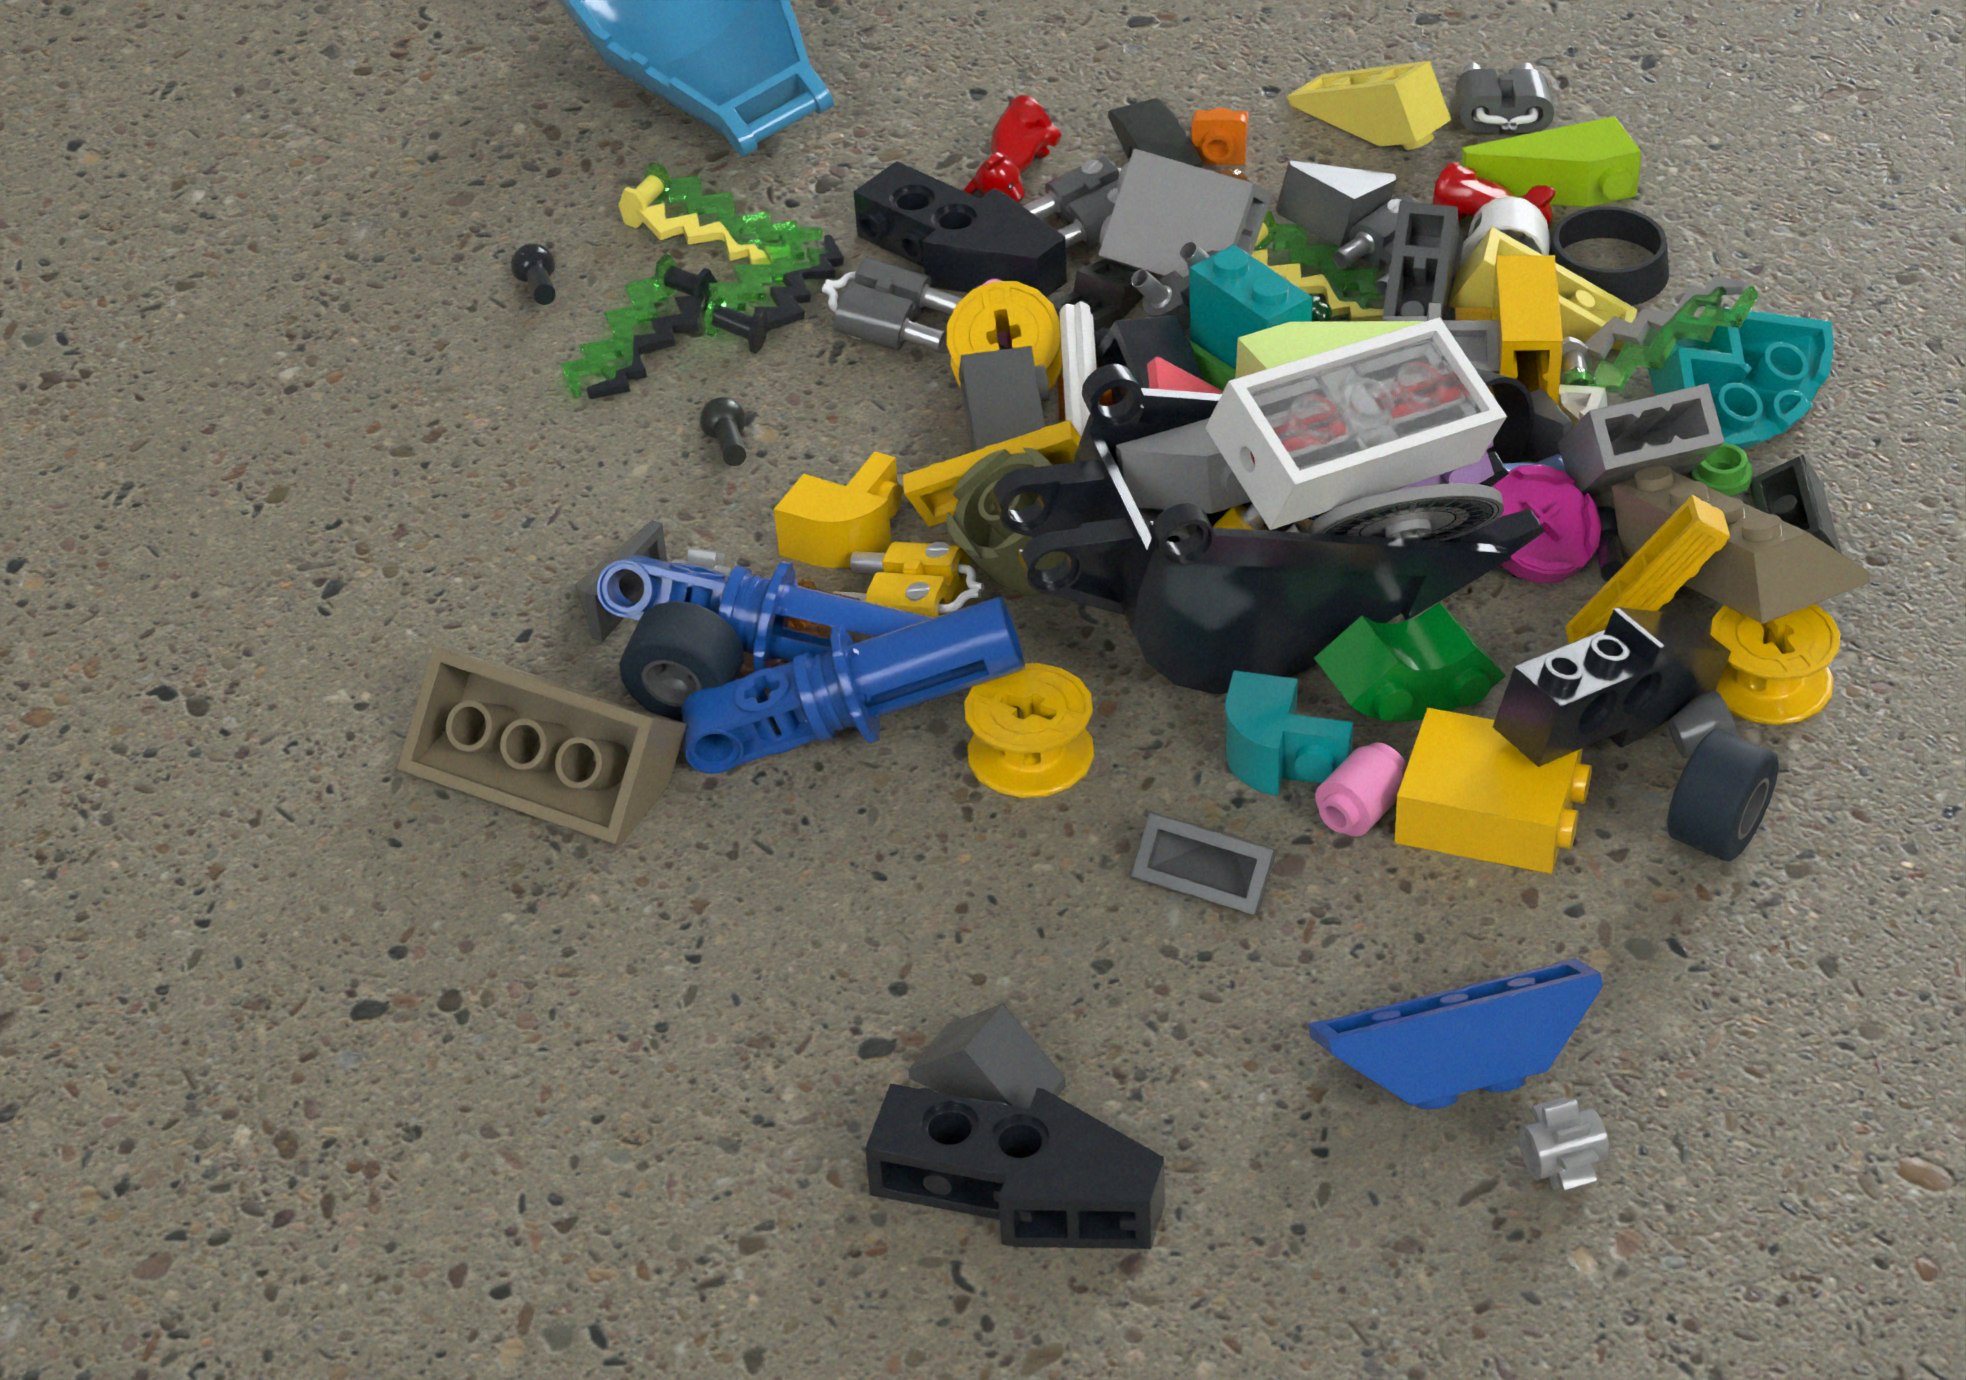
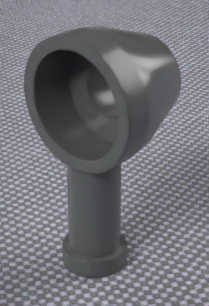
M1714 689L1692 699L1668 721L1673 742L1683 758H1690L1704 736L1714 729H1721L1739 737L1735 722L1725 701Z

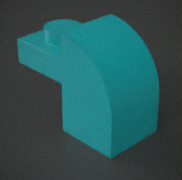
M1233 671L1225 701V756L1229 768L1241 782L1259 792L1278 796L1283 778L1321 784L1352 753L1353 722L1297 715L1298 679Z

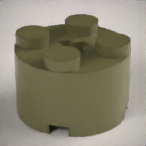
M1023 448L1026 453L1010 454L1006 449H1003L979 460L958 482L953 493L958 502L954 516L949 512L947 514V528L954 542L996 583L1005 588L1017 590L1021 595L1029 596L1036 594L1037 591L1029 585L1019 562L1018 553L1019 549L1023 550L1025 545L1033 538L1010 532L1003 526L991 499L992 490L997 481L1007 473L1017 469L1052 464L1035 449ZM1024 492L1017 495L1011 500L1008 509L1016 511L1030 507L1038 498V493ZM1060 551L1048 553L1038 560L1035 568L1046 570L1056 567L1063 561L1066 553Z

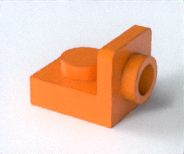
M1227 108L1195 110V114L1192 117V143L1203 164L1245 165L1248 139V111H1232Z

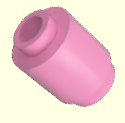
M1378 742L1355 749L1316 790V804L1324 823L1332 830L1349 836H1362L1366 834L1397 802V794L1407 768L1403 757L1389 745Z

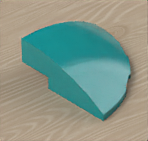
M1724 307L1715 321L1682 317L1667 333L1651 328L1643 341V347L1655 395L1709 384L1724 442L1744 449L1756 446L1757 443L1766 441L1777 434L1785 433L1813 406L1811 402L1816 396L1818 388L1824 384L1830 373L1833 359L1832 322L1827 320Z

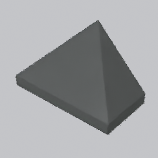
M651 520L575 584L592 639L603 642L625 618L610 613L600 603L597 595V581L600 573L609 564L636 555L668 562L662 523ZM625 569L619 579L620 591L626 599L632 602H639L644 594L643 580L636 572Z
M1149 812L1131 877L1258 915L1277 850L1235 834Z

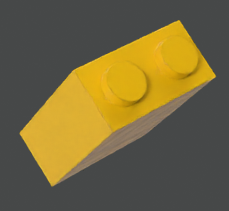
M1496 255L1492 320L1498 321L1499 374L1519 380L1526 386L1529 392L1542 389L1558 405L1563 336L1555 255Z
M1427 707L1397 794L1395 843L1552 874L1559 849L1571 850L1574 843L1579 811L1572 809L1573 802L1585 804L1588 795L1592 765L1581 763L1582 749L1538 767L1493 728L1495 720Z

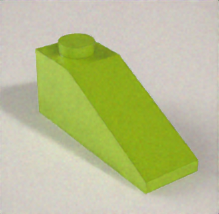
M1612 116L1462 147L1461 165L1475 169L1476 175L1481 178L1504 185L1517 197L1525 195L1532 187L1545 185L1553 187L1555 190V196L1549 202L1550 205L1589 207L1637 197L1641 150L1618 119Z

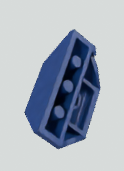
M1573 958L1529 971L1334 1019L1309 1023L1308 1028L1310 1038L1324 1049L1410 1105H1416L1420 1109H1437L1457 1102V1094L1480 1088L1487 1092L1510 1091L1525 1084L1524 1077L1547 1072L1602 989L1603 983L1599 971Z

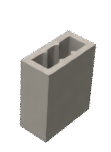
M1134 149L1130 162L1125 163L1120 171L1117 182L1119 194L1112 215L1105 219L1101 227L1099 237L1101 248L1098 256L1137 270L1145 269L1152 276L1162 278L1174 270L1183 278L1189 275L1187 263L1179 254L1181 247L1189 241L1196 243L1205 252L1212 250L1221 251L1235 244L1252 256L1272 194L1248 181Z
M1703 384L1589 410L1558 442L1565 472L1576 480L1573 485L1584 496L1587 492L1590 496L1613 491V485L1635 478L1637 471L1650 466H1667L1678 474H1688L1725 442L1709 384Z

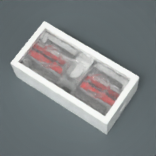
M1438 317L1230 380L1205 429L1266 525L1272 530L1330 511L1338 506L1361 498L1398 489L1477 463L1484 455L1507 416L1441 318Z

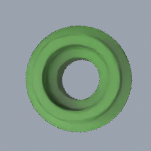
M1724 443L1691 470V479L1703 482L1707 487L1722 494L1732 496L1743 492L1749 487L1752 481V466L1748 462L1746 453L1741 448L1733 444Z

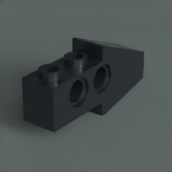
M896 161L853 191L857 237L924 267L925 274L931 277L930 288L969 293L988 280L999 279L1001 281H1017L1038 289L1047 298L1067 283L1066 237L1000 190L993 188L981 198H978Z
M1617 607L1613 609L1605 630L1514 666L1493 728L1538 767L1607 737L1622 748L1668 721L1695 697L1710 690H1716L1731 651L1685 614Z
M890 1083L865 1147L870 1195L1000 1220L1001 1244L1012 1247L1151 1249L1165 1206L1163 1156L1042 1088L1036 1089L1030 1109L1010 1106L1000 1101H983L940 1093L929 1088L918 1089Z

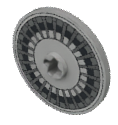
M1468 483L1424 485L1388 491L1343 504L1316 518L1311 523L1309 531L1314 534L1446 541L1471 533L1492 523L1504 512V504L1501 492L1486 485Z

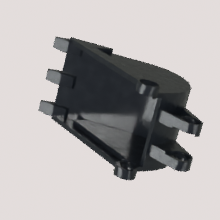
M1119 364L1105 365L1096 369L1087 377L1082 386V397L1090 414L1075 453L1074 462L1017 469L1007 473L997 481L992 490L991 498L999 518L1006 529L1010 532L1033 538L1025 545L1023 550L1019 549L1018 553L1021 567L1029 585L1037 592L1124 615L1146 663L1177 686L1212 694H1225L1228 692L1233 671L1288 678L1304 672L1317 665L1318 663L1314 657L1360 616H1364L1376 623H1387L1400 614L1403 615L1405 620L1411 619L1511 559V555L1545 532L1531 508L1502 516L1476 531L1446 541L1214 528L1213 526L1231 508L1210 514L1205 513L1199 506L1190 503L1177 504L1167 508L1157 516L1154 522L1150 521L1148 530L1118 469L1116 445L1208 419L1211 417L1222 394L1141 388L1134 373L1128 367ZM1114 387L1128 388V393L1119 403L1112 406L1098 404L1099 399L1107 390ZM1495 451L1487 453L1495 475L1479 483L1480 485L1491 487L1509 474ZM1024 492L1038 493V498L1030 507L1016 511L1008 509L1011 500L1017 495ZM1189 523L1197 525V529L1188 539L1181 542L1167 541V537L1176 527ZM1057 551L1066 553L1063 561L1056 567L1046 570L1035 568L1038 560L1048 553Z

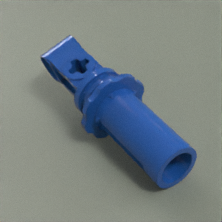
M636 555L609 564L600 573L597 581V595L600 603L607 611L616 616L640 620L642 614L656 604L672 601L698 604L717 613L733 627L742 642L743 652L753 654L755 671L773 668L776 662L778 664L782 660L793 662L795 656L809 653L812 657H815L817 654H825L826 651L831 650L830 638L787 628L790 617L832 627L842 624L846 630L875 637L934 618L800 587L795 580L796 570L793 569V562L784 560L779 563L771 578H764L759 575L753 576L750 568L735 566L730 576H726L722 572L701 566L670 563ZM625 569L636 572L643 580L644 594L639 602H632L626 599L620 591L619 579Z
M999 596L854 643L851 635L847 633L844 625L841 624L831 628V650L826 651L825 654L820 653L812 657L809 653L795 656L793 662L755 671L747 677L725 683L720 687L695 691L685 699L681 709L682 723L687 724L684 732L686 759L694 769L709 774L722 773L737 765L771 754L785 753L799 745L817 739L821 742L834 739L837 730L842 731L848 727L855 726L867 743L877 742L880 740L879 731H881L879 717L1025 670L1022 648L1008 607L1003 597ZM765 687L769 688L771 691L769 693V699L764 691ZM776 723L781 731L780 735H777L774 731Z

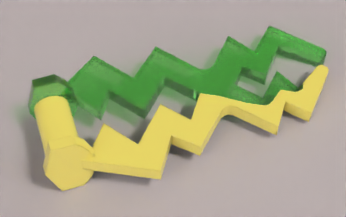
M651 162L648 165L643 181L635 189L627 186L623 190L619 202V208L625 225L637 229L644 223L660 240L684 233L688 245L722 240L726 244L730 261L749 256L751 267L784 262L790 259L789 249H765L766 241L786 237L793 254H802V243L796 220L770 224V211L746 216L736 215L732 192L702 196L700 176L670 178L665 167L655 162ZM668 197L669 205L685 201L687 215L666 219L665 205L662 202ZM653 201L661 203L648 207ZM716 213L718 222L699 226V215ZM755 233L757 238L741 241L742 235Z
M1267 209L1255 246L1263 249L1272 243V252L1289 248V264L1268 266L1267 249L1253 251L1252 257L1306 293L1325 295L1327 304L1331 306L1332 316L1349 314L1350 321H1382L1384 309L1366 308L1368 300L1385 298L1376 289V282H1374L1376 268L1353 271L1340 269L1333 260V254L1338 250L1336 245L1307 246L1306 229L1297 224H1276L1272 212ZM1319 264V275L1301 277L1300 266ZM1358 290L1359 296L1343 297V291Z

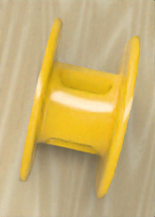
M993 281L973 289L956 304L947 323V348L951 355V369L959 387L961 355L999 350L997 334L1001 332H1010L1012 348L1032 346L1035 366L1044 365L1046 368L1049 391L1055 386L1058 376L1063 369L1060 319L1054 305L1038 289L1017 281Z
M1817 604L1763 624L1725 605L1712 618L1710 635L1731 651L1716 688L1731 714L1754 723L1771 725L1801 722L1821 712L1832 698L1834 678L1828 665L1839 653L1841 633L1833 617Z
M1026 663L1025 670L973 686L964 701L965 722L974 733L967 746L968 766L979 782L997 793L1019 798L1046 797L1071 788L1087 774L1094 760L1093 738L1086 730V726L1093 714L1092 697L1081 679L1060 667L1041 663Z

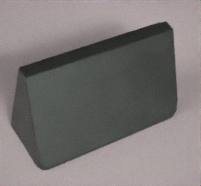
M1804 454L1752 478L1750 489L1756 509L1767 514L1776 515L1782 521L1809 532L1842 554L1824 487Z

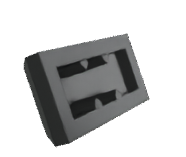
M1289 160L1276 211L1278 215L1341 248L1350 242L1349 232L1352 226L1391 200L1397 178L1395 174Z
M1003 1003L948 1023L909 1068V1079L940 1093L983 1101H1000L1010 1106L1030 1109L1037 1088L1045 1089L1058 1097L1066 1087L1065 1077Z

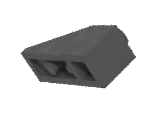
M1400 201L1383 317L1427 316L1429 303H1441V320H1445L1459 238L1458 210L1456 206Z

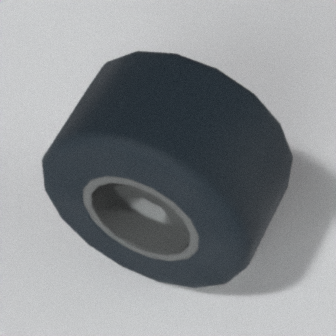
M681 601L656 604L642 614L619 662L621 680L631 697L646 710L682 722V704L690 694L700 689L720 687L725 683L736 680L744 663L743 645L733 627L711 610L698 604Z
M1714 729L1704 736L1686 763L1675 787L1667 817L1669 836L1720 860L1728 862L1734 860L1751 841L1770 803L1779 771L1778 755L1773 751L1721 729Z

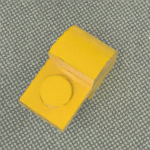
M874 451L846 486L803 474L774 508L779 555L817 567L846 568L850 567L851 555L854 551L886 552L892 543L890 518L894 517L902 500V487L897 481L896 457Z

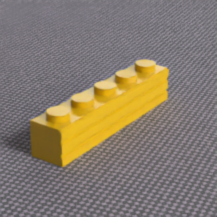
M1691 495L1565 626L1568 643L1571 644L1605 630L1613 609L1617 607L1658 611L1663 605L1669 603L1675 592L1689 578H1693L1701 566L1715 552L1721 550L1730 538L1725 515L1722 510L1712 507L1711 504Z

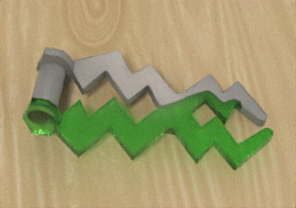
M1713 276L1706 289L1690 285L1677 307L1671 312L1642 309L1632 323L1614 316L1585 343L1576 338L1567 337L1563 339L1561 359L1565 386H1595L1605 388L1606 392H1622L1636 366L1661 370L1678 340L1690 338L1710 342L1717 325L1740 328L1759 294L1755 287H1749L1745 280ZM1742 294L1731 309L1720 308L1723 295ZM1698 307H1705L1699 318L1693 317ZM1651 328L1659 330L1650 347L1641 345ZM1615 340L1626 342L1614 364L1604 361ZM1591 356L1602 359L1594 375L1590 373L1592 367Z

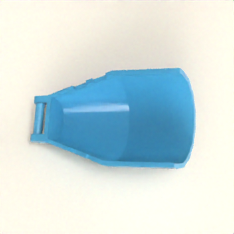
M558 0L607 66L724 135L741 157L757 150V143L810 113L815 111L817 114H821L834 107L830 91L810 66L790 0Z

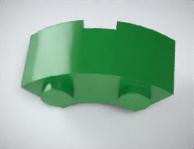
M1441 602L1420 616L1400 623H1376L1364 616H1360L1314 657L1350 706L1369 717L1392 722L1424 719L1427 707L1452 711L1460 706H1473L1481 702L1488 695L1490 689L1506 677L1471 632Z

